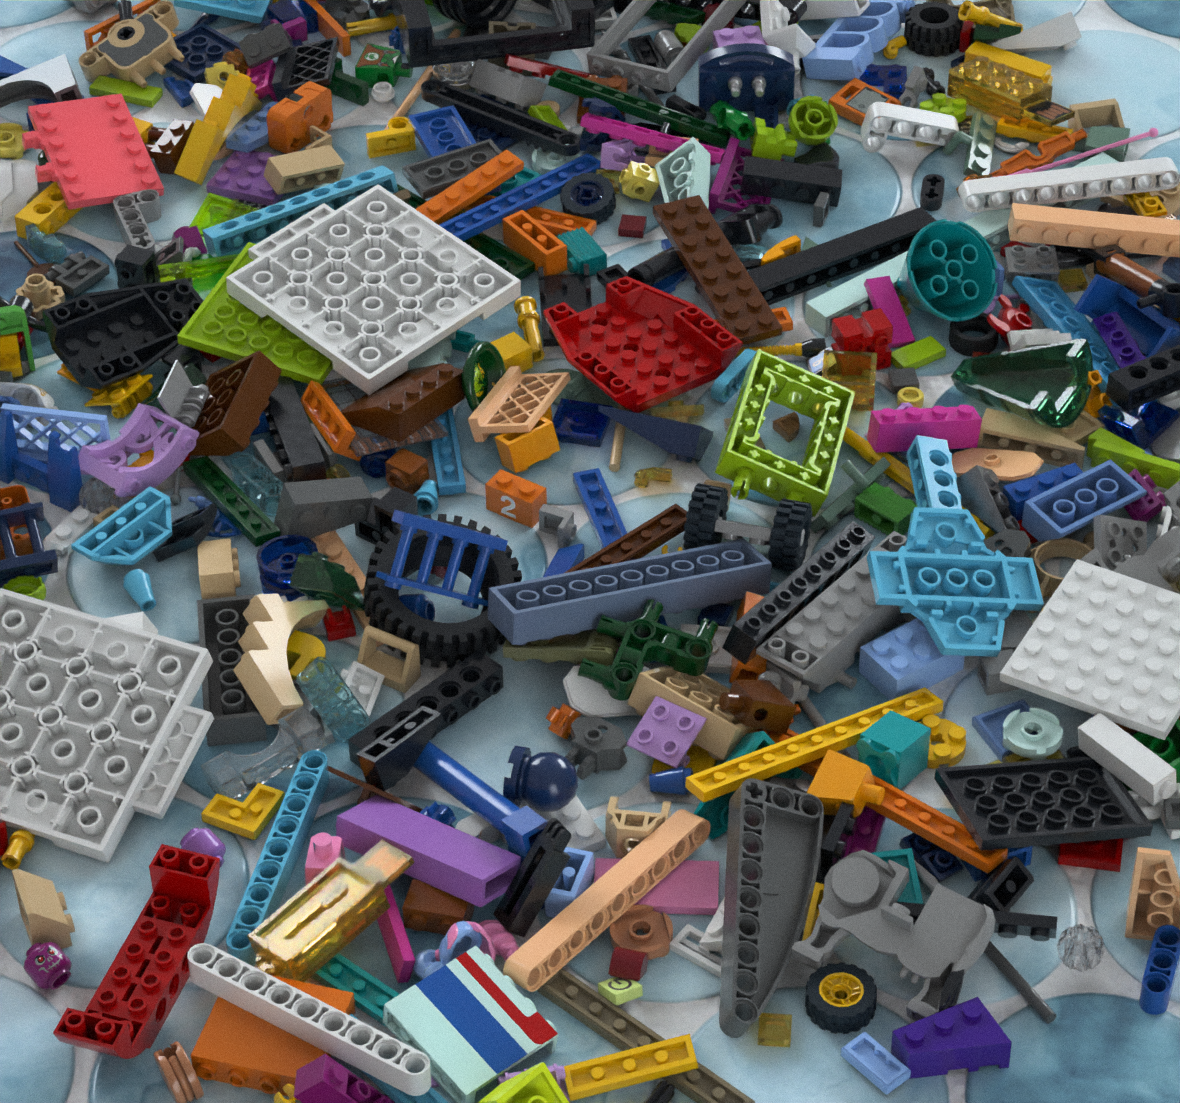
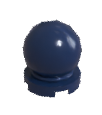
M515 746L508 760V763H513L511 778H504L503 796L518 807L525 800L531 808L541 812L558 811L568 805L576 795L579 781L576 769L569 760L555 752H540L531 756V751L528 747Z

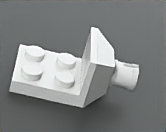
M760 0L762 38L769 46H774L793 54L795 75L801 72L799 58L806 57L816 48L815 42L797 24L788 26V21L790 20L789 11L779 0Z

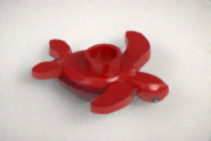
M1001 294L998 297V301L1003 308L999 311L997 318L992 314H989L986 318L988 323L999 333L1002 341L1009 346V354L1012 357L1007 333L1013 330H1032L1033 323L1026 315L1030 310L1028 305L1020 304L1017 308L1012 307L1009 298Z

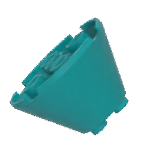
M937 220L923 227L915 235L909 247L900 277L897 279V286L904 298L917 310L926 311L949 321L970 320L983 313L994 299L998 283H995L996 259L985 238L970 225L961 221Z

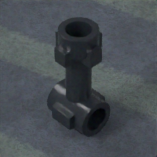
M927 67L923 68L928 80L926 93L931 95V98L936 93L945 94V88L941 86L940 82L934 81V71Z

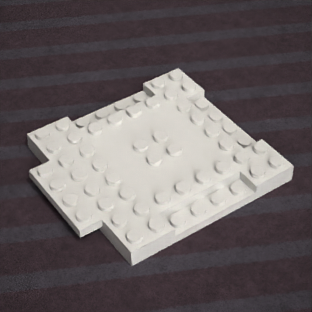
M379 184L337 210L332 209L325 203L321 204L249 248V257L254 261L226 277L227 293L261 318L269 315L333 361V370L368 395H371L406 372L410 360L476 317L485 320L521 296V280Z
M1 588L0 823L6 822V826L24 829L31 834L50 839L57 847L109 863L135 811L163 819L214 720L212 712L190 706L213 663L208 649Z

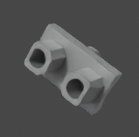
M766 661V671L758 676V680H769L793 704H795V701L805 702L809 685L796 678L793 673L771 661Z

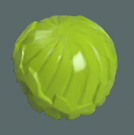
M32 575L17 576L7 584H4L2 588L43 601L46 598L47 590L41 577L37 578Z

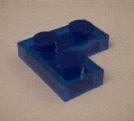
M870 64L859 77V80L870 86H883L884 93L899 100V97L906 89L907 67L898 64Z

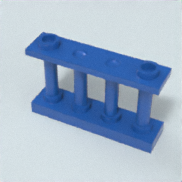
M394 509L391 521L401 524L400 530H402L391 573L388 574L380 571L376 573V577L385 580L384 586L401 590L402 585L462 600L461 605L469 608L478 609L479 605L488 607V600L478 596L490 554H494L495 549L505 552L508 540ZM421 529L427 531L426 536L428 540L415 581L401 576L413 534H417V530ZM447 536L453 538L451 543L454 546L443 585L439 587L427 584L439 540L442 541L443 537ZM470 542L478 544L477 550L480 551L469 590L466 594L455 591L453 588L464 549L469 546Z

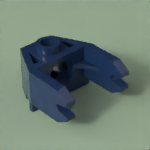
M594 97L584 98L582 106L589 107V113L621 122L626 120L615 106ZM584 127L580 137V150L585 152H601L602 143L616 139L610 138L609 134L600 132V134L587 132Z

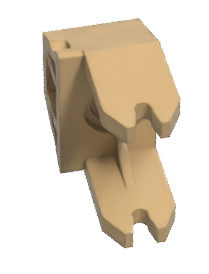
M611 796L606 812L605 838L616 858L625 857L670 818L672 802L664 801L661 813L620 810L618 806L619 797Z

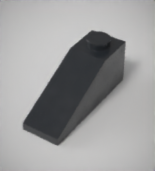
M423 705L359 751L356 755L366 782L386 791L408 775L443 719L442 713Z

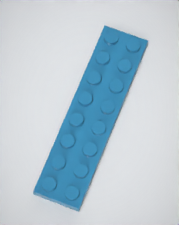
M1015 276L1012 285L1019 292L1018 295L1030 305L1031 311L1040 317L1043 325L1048 329L1052 328L1053 331L1071 333L1073 343L1065 347L1068 355L1078 362L1083 372L1087 370L1099 371L1102 383L1097 386L1105 393L1109 373L1119 370L1096 328L1084 314L1073 309L1075 307L1074 302L1056 281ZM1109 399L1114 406L1120 407L1114 401ZM1158 400L1151 401L1136 409H1153Z

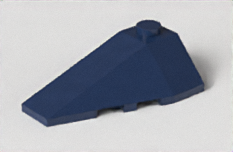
M601 405L598 408V411L665 451L676 455V461L690 464L692 459L701 461L713 438V431L699 425Z

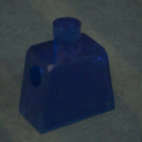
M279 0L267 7L268 19L260 22L261 30H264L266 26L271 24V20L274 19L284 24L302 17L306 20L308 35L319 31L317 11L304 0Z

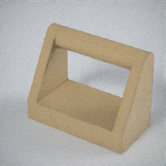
M1115 98L1069 106V110L1073 112L1068 115V126L1070 129H1073V133L1082 128L1112 124L1113 127L1125 128L1119 104Z
M370 625L365 627L357 662L384 675L383 685L406 694L421 676L419 645ZM376 641L406 652V660L403 661L376 650Z

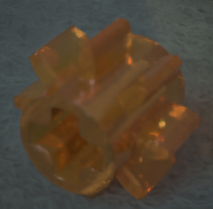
M235 48L234 52L228 51L223 56L222 62H227L228 65L234 64V70H239L240 73L245 75L247 74L249 66L241 50Z

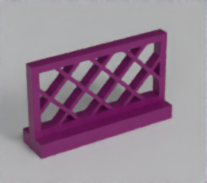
M731 137L709 194L708 210L711 214H715L717 208L735 213L751 204H770L771 197H759L750 194L748 196L751 199L744 201L741 196L747 194L740 193L741 189L735 190L732 185L739 184L741 187L742 176L737 173L742 171L744 166V160L741 156L755 157L752 156L750 149L739 147L740 139ZM733 198L737 203H730L724 200Z

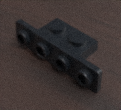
M842 802L836 816L824 814L820 859L816 877L817 883L824 884L825 877L830 868L838 860L843 859L849 836L852 837L854 835L857 817H854V805Z

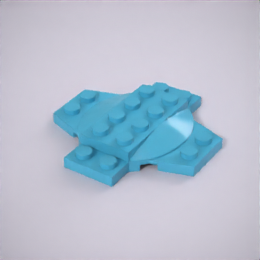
M914 507L910 517L906 545H902L898 552L869 551L867 555L876 605L899 606L900 613H911L920 619L942 655L997 657L1001 651L1005 620L1010 617L1012 611H1041L1044 602L1033 558L1006 557L998 549L995 552L987 549L983 542L985 536L967 509Z

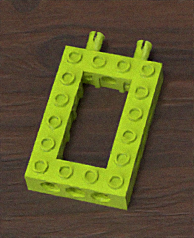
M758 349L746 370L715 473L734 481L731 488V495L734 498L737 495V491H740L739 500L747 498L749 489L779 502L784 498L811 503L812 516L815 517L829 493L855 392ZM770 400L814 419L801 466L796 461L792 460L791 462L773 454L769 449L764 450L755 446L760 437L758 431L765 420L763 414Z

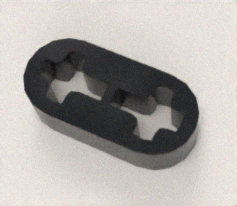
M929 174L923 178L920 207L924 210L936 211L941 208L945 179L942 176Z

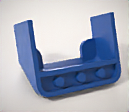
M1095 275L1073 308L1092 319L1117 312L1132 338L1136 339L1140 351L1146 354V358L1180 345L1179 322L1173 318L1163 316L1161 310L1154 305L1139 309L1136 301L1143 298L1142 296L1124 285L1101 275Z

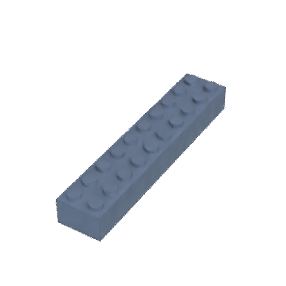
M739 539L489 588L488 619L512 645H525L531 641L550 640L555 636L574 635L580 633V631L597 629L602 615L625 623L634 621L641 617L645 603L649 599L654 600L652 610L657 601L663 605V611L660 615L669 613L678 614L684 610L694 608L703 609L709 605L719 603H731L733 600L743 599L746 591L758 595L768 594L770 591L772 563L745 539Z

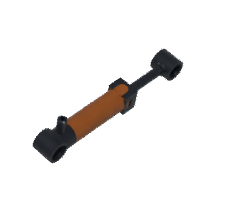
M1116 244L1101 249L1054 246L1059 253L1080 250L1094 258L1095 275L1098 274L1108 279L1112 278L1143 297L1136 301L1139 309L1157 305L1161 308L1163 316L1169 318L1180 317V283H1170L1127 258L1126 250Z

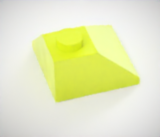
M540 1062L501 1083L478 1103H569L546 1064Z

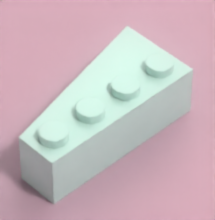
M694 137L655 164L665 203L700 195L708 208L711 154Z

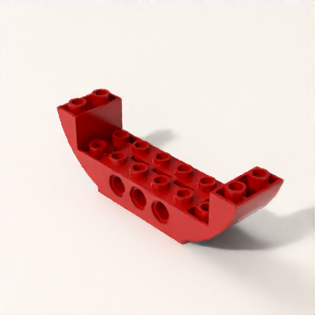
M161 844L149 865L153 893L86 1010L83 1012L67 1007L53 1031V1034L59 1041L123 1059L134 1058L146 1048H151L190 977L187 958L188 951L194 945L204 943L217 895L220 858Z

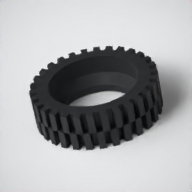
M431 514L423 515V517L432 519ZM438 514L437 521L486 534L491 533V529L486 526L481 531L477 530V522L470 519L468 525L461 524V516L454 515L453 522L446 521L447 514ZM401 524L395 526L394 534L390 531L385 533L383 542L378 541L375 545V550L371 553L367 569L363 604H365L364 611L366 617H370L369 625L418 644L420 665H423L424 658L432 660L431 667L439 668L440 661H446L447 668H452L456 665V660L460 659L463 661L477 650L484 654L487 651L490 655L497 651L498 643L502 646L506 641V637L488 619L487 606H483L480 615L471 620L459 623L434 622L410 611L399 600L398 589L384 586L385 580L376 577L377 571L391 573L402 530H400ZM418 529L417 534H413L401 577L407 578L419 570L428 540L426 536L427 531ZM444 536L442 541L439 540L432 566L448 567L454 546L451 543L453 538ZM469 542V546L464 549L458 571L472 579L480 550H477L478 544ZM509 545L506 546L505 552L495 549L494 554H490L480 589L482 598L486 600L489 597V588L521 582L522 580L521 570H517L518 560L516 557L511 558L512 550ZM387 645L393 652L396 650V648ZM401 651L400 656L406 659L407 653Z

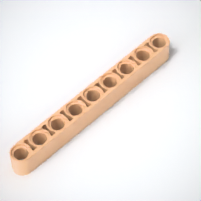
M684 809L676 811L506 960L503 967V975L509 976L515 984L530 992L538 990L699 848L709 836L711 830L710 822Z

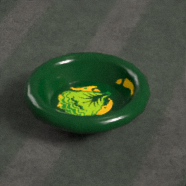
M488 341L478 342L471 348L463 367L462 389L472 412H474L506 372L503 358L497 347Z

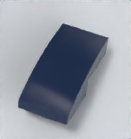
M912 833L900 841V847L902 849L912 848L914 860L932 874L938 882L964 869L955 855L916 833Z

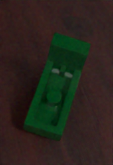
M337 57L331 85L324 87L330 89L333 95L365 106L369 103L368 82L343 73L342 59Z

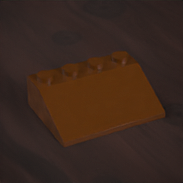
M260 350L210 374L205 384L209 389V396L196 420L195 426L192 427V429L200 434L196 439L195 448L189 452L190 455L229 456L238 451L242 452L249 446V438L260 423L259 417L262 411L269 405L268 399L271 392L278 386L279 382L277 380L282 372Z
M444 363L407 370L371 395L366 394L341 410V413L349 424L400 443L465 399L462 389L463 370Z

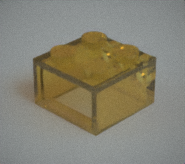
M824 350L822 377L855 392L851 410H874L877 353Z

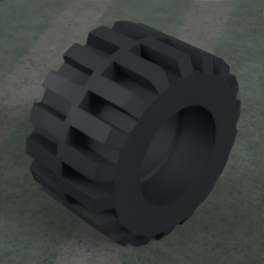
M923 2L909 8L905 15L904 30L908 49L915 51L916 54L928 57L946 56L948 53H954L960 47V34L963 27V21L958 17L959 9L947 3Z

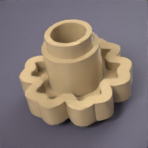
M42 274L29 275L24 285L16 289L15 296L27 297L33 303L34 311L31 316L38 320L43 318V310L66 302L62 287L54 286L53 282L48 281Z

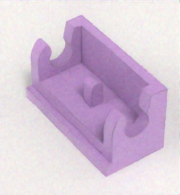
M626 138L602 143L600 168L622 171L628 167L630 161L645 163L644 156H637L635 154L636 147L644 148L645 146L635 145L632 143V140Z

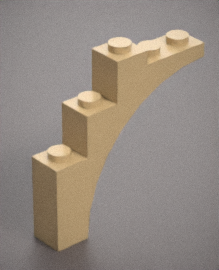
M262 593L254 596L250 600L249 606L242 613L249 623L245 633L238 641L245 653L241 656V661L233 671L267 725L289 723L304 704L293 684L288 669L286 653L288 638L295 630L299 631L317 626L325 616L326 610L330 608L325 600L283 602L278 593Z

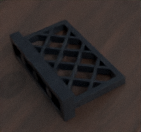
M338 37L293 47L292 41L289 40L293 50L278 57L272 81L278 102L285 97L289 99L290 94H293L296 89L308 81L321 86L331 85L340 44Z

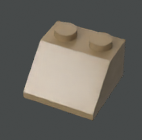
M20 869L12 870L20 914L31 945L39 942L41 944L54 942L61 949L72 946L70 933L75 932V927L71 914H64V910H67V905L63 892L57 893L51 880Z

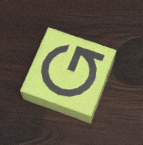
M613 977L598 983V993L615 1005H620L643 996L642 985L635 980Z

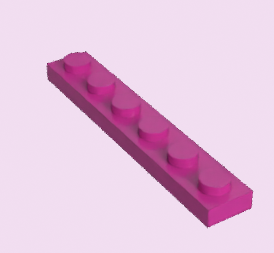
M588 112L582 116L580 126L585 127L587 132L594 134L604 132L609 134L610 138L616 140L630 139L635 145H652L656 147L657 151L664 153L674 151L688 141L684 138ZM700 143L711 154L710 165L722 162L726 150Z

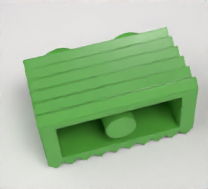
M874 482L873 485H870L869 488L867 487L859 496H856L854 516L859 518L860 521L863 520L864 523H868L869 526L872 525L873 528L885 533L886 536L890 535L893 531L904 535L908 532L911 513L917 505L913 500L899 496L890 487H883Z

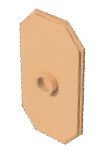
M970 448L955 452L952 455L953 470L957 477L978 465L993 470L999 481L1014 482L1034 476L1044 463V460L1037 454L1026 451Z

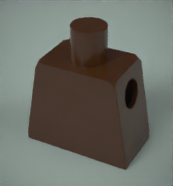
M735 680L730 692H723L719 699L720 708L730 711L743 725L780 733H787L796 710V706L769 680Z

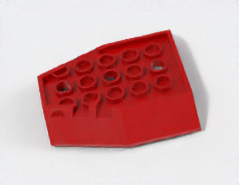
M628 276L606 284V301L577 313L565 302L543 310V315L567 361L614 401L635 413H640L717 379L743 346L741 340L695 304Z

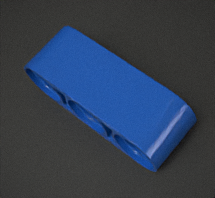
M1173 925L1160 926L1154 934L1139 998L1141 1009L1148 1014H1162L1169 1005L1180 962V929Z

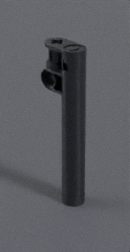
M751 204L720 220L717 224L730 245H749L762 240V234L766 233L767 229L780 227L783 217L778 207L773 204ZM672 246L634 266L628 271L627 276L653 286L686 267Z

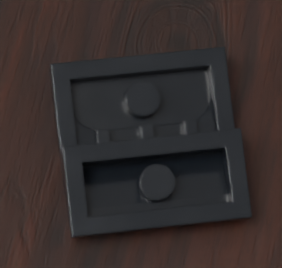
M213 503L172 522V536L153 552L157 561H163L198 546L212 528L218 508L216 504Z

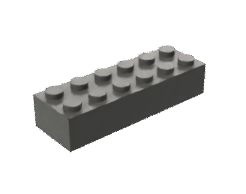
M254 594L197 600L200 647L208 649L213 660L202 682L203 708L205 711L212 712L214 717L206 733L208 746L267 740L266 722L233 671L241 661V656L245 653L238 643L245 633L246 627L249 625L242 613L249 606Z

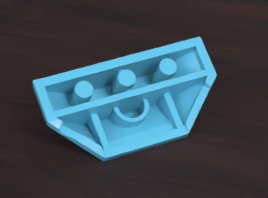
M149 486L71 545L72 549L92 561L108 565L128 566L136 564L172 536L170 497Z

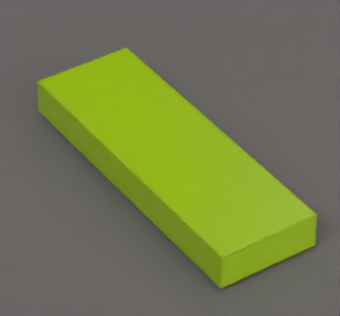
M99 75L89 87L91 95L100 97L122 94L125 102L153 108L163 96L162 88L149 85L142 88L135 82Z

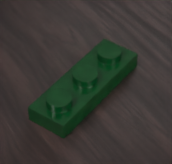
M656 0L644 16H648L652 20H664L668 24L688 23L699 25L705 22L706 12Z

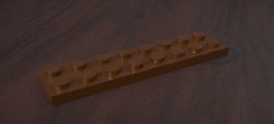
M700 195L653 206L654 217L720 325L741 340L743 345L782 335L783 327Z

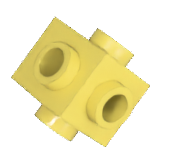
M218 62L213 64L214 67L205 68L204 75L206 84L217 85L223 90L229 74L237 76L239 70H234V64L228 65L227 62Z
M630 161L628 167L622 170L619 177L623 194L629 198H637L646 202H650L660 185L656 169L651 168L645 163Z

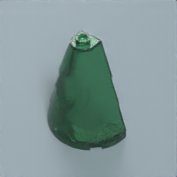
M1073 339L1009 352L1002 351L964 359L951 375V379L958 391L988 406H996L1008 413L1016 414L1047 427L1064 428L1072 424L1080 416L1089 398L1092 385L1087 384L1088 371H1093L1092 354L1087 339Z

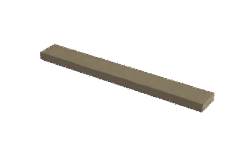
M563 968L538 989V992L622 1051L666 1040ZM697 1062L699 1067L697 1069L662 1077L663 1080L672 1084L696 1103H755L753 1099L699 1062Z

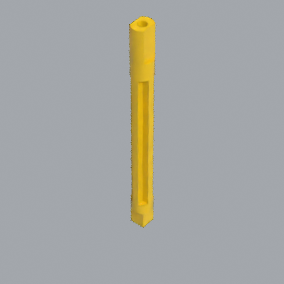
M846 426L843 441L859 451V455L872 465L885 457L891 465L883 473L915 495L909 467L888 452L875 453L868 441ZM971 513L985 536L984 540L992 537L995 532L985 526L981 519Z

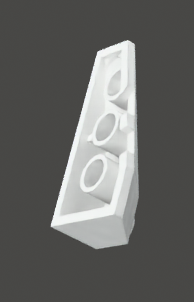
M1070 11L991 45L1012 53L1057 50L1062 47L1065 51L1077 45L1076 41L1082 36Z

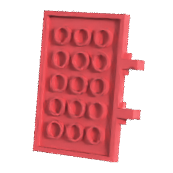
M122 94L28 106V115L35 131L22 133V146L25 151L28 148L44 151L48 162L42 166L36 165L35 177L37 182H57L68 210L113 203L117 196L146 189L157 191L159 196L164 195L163 184Z

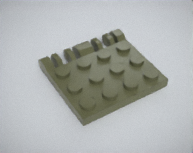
M597 629L580 631V633L574 635L555 636L550 640L531 641L525 645H512L506 639L503 645V658H512L514 661L540 659L545 663L561 660L569 661L572 664H581L583 658H586L592 662L609 666V664H613L621 640L596 632Z

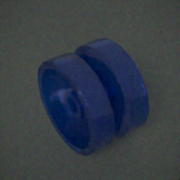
M284 535L265 542L258 549L256 560L263 594L278 593L280 597L285 595L287 601H293L302 596H307L309 599L315 596L321 589L323 578L319 566V553L316 543L311 539L300 535Z

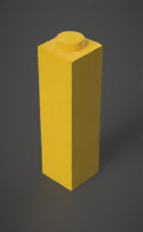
M977 40L965 51L964 66L971 69V74L1038 97L1046 89H1049L1052 84L1051 65Z

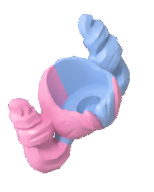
M484 920L479 924L471 921H460L450 927L446 936L442 939L439 949L420 951L415 956L413 972L423 980L474 946H477L483 954H488L494 963L496 955L502 956L504 960H507L519 947L512 933L508 932L498 920Z

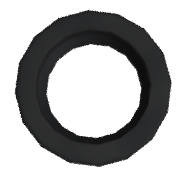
M981 313L970 320L951 321L949 326V343L956 352L971 357L984 356L996 349L999 333L988 323L986 318L988 314ZM966 331H978L986 335L981 337L966 336L962 333Z

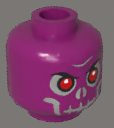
M39 942L32 945L26 952L27 958L24 961L23 968L39 988L54 990L61 987L69 979L72 963L56 943L46 942L41 944Z

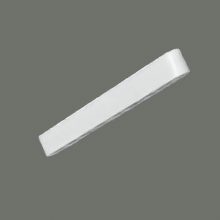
M1160 157L967 180L959 186L958 194L967 211L981 212L1011 208L1012 203L1040 205L1167 190L1176 187L1180 183V173L1171 158Z
M196 944L188 951L187 958L190 978L197 986L406 1094L420 1096L429 1091L431 1087L430 1060L427 1055L210 944Z

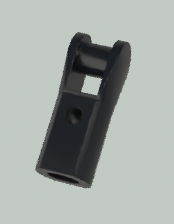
M675 94L666 100L665 107L701 120L707 118L706 111L702 107L691 104Z

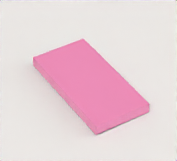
M596 858L594 883L621 859ZM684 860L634 905L644 904L653 906L654 911L660 914L663 911L666 914L715 915L718 909L719 861Z

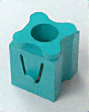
M890 710L860 734V740L856 743L859 752L858 761L868 765L872 775L898 789H902L927 768L931 728Z

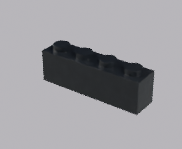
M745 156L740 193L815 204L820 192H824L830 195L829 206L838 207L842 188L841 169Z

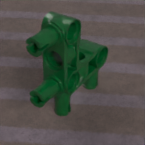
M652 599L646 601L641 617L631 622L625 623L602 615L596 632L621 640L619 650L613 664H609V666L583 658L577 676L601 683L602 687L608 690L609 695L619 701L630 698L638 675L643 671L644 663H648V661L652 662L654 660L671 666L673 670L690 676H700L707 670L708 662L713 652L712 640L718 630V624L712 620L710 627L707 629L709 619H702L696 636L657 623L663 611V605L657 601L652 610L654 603Z

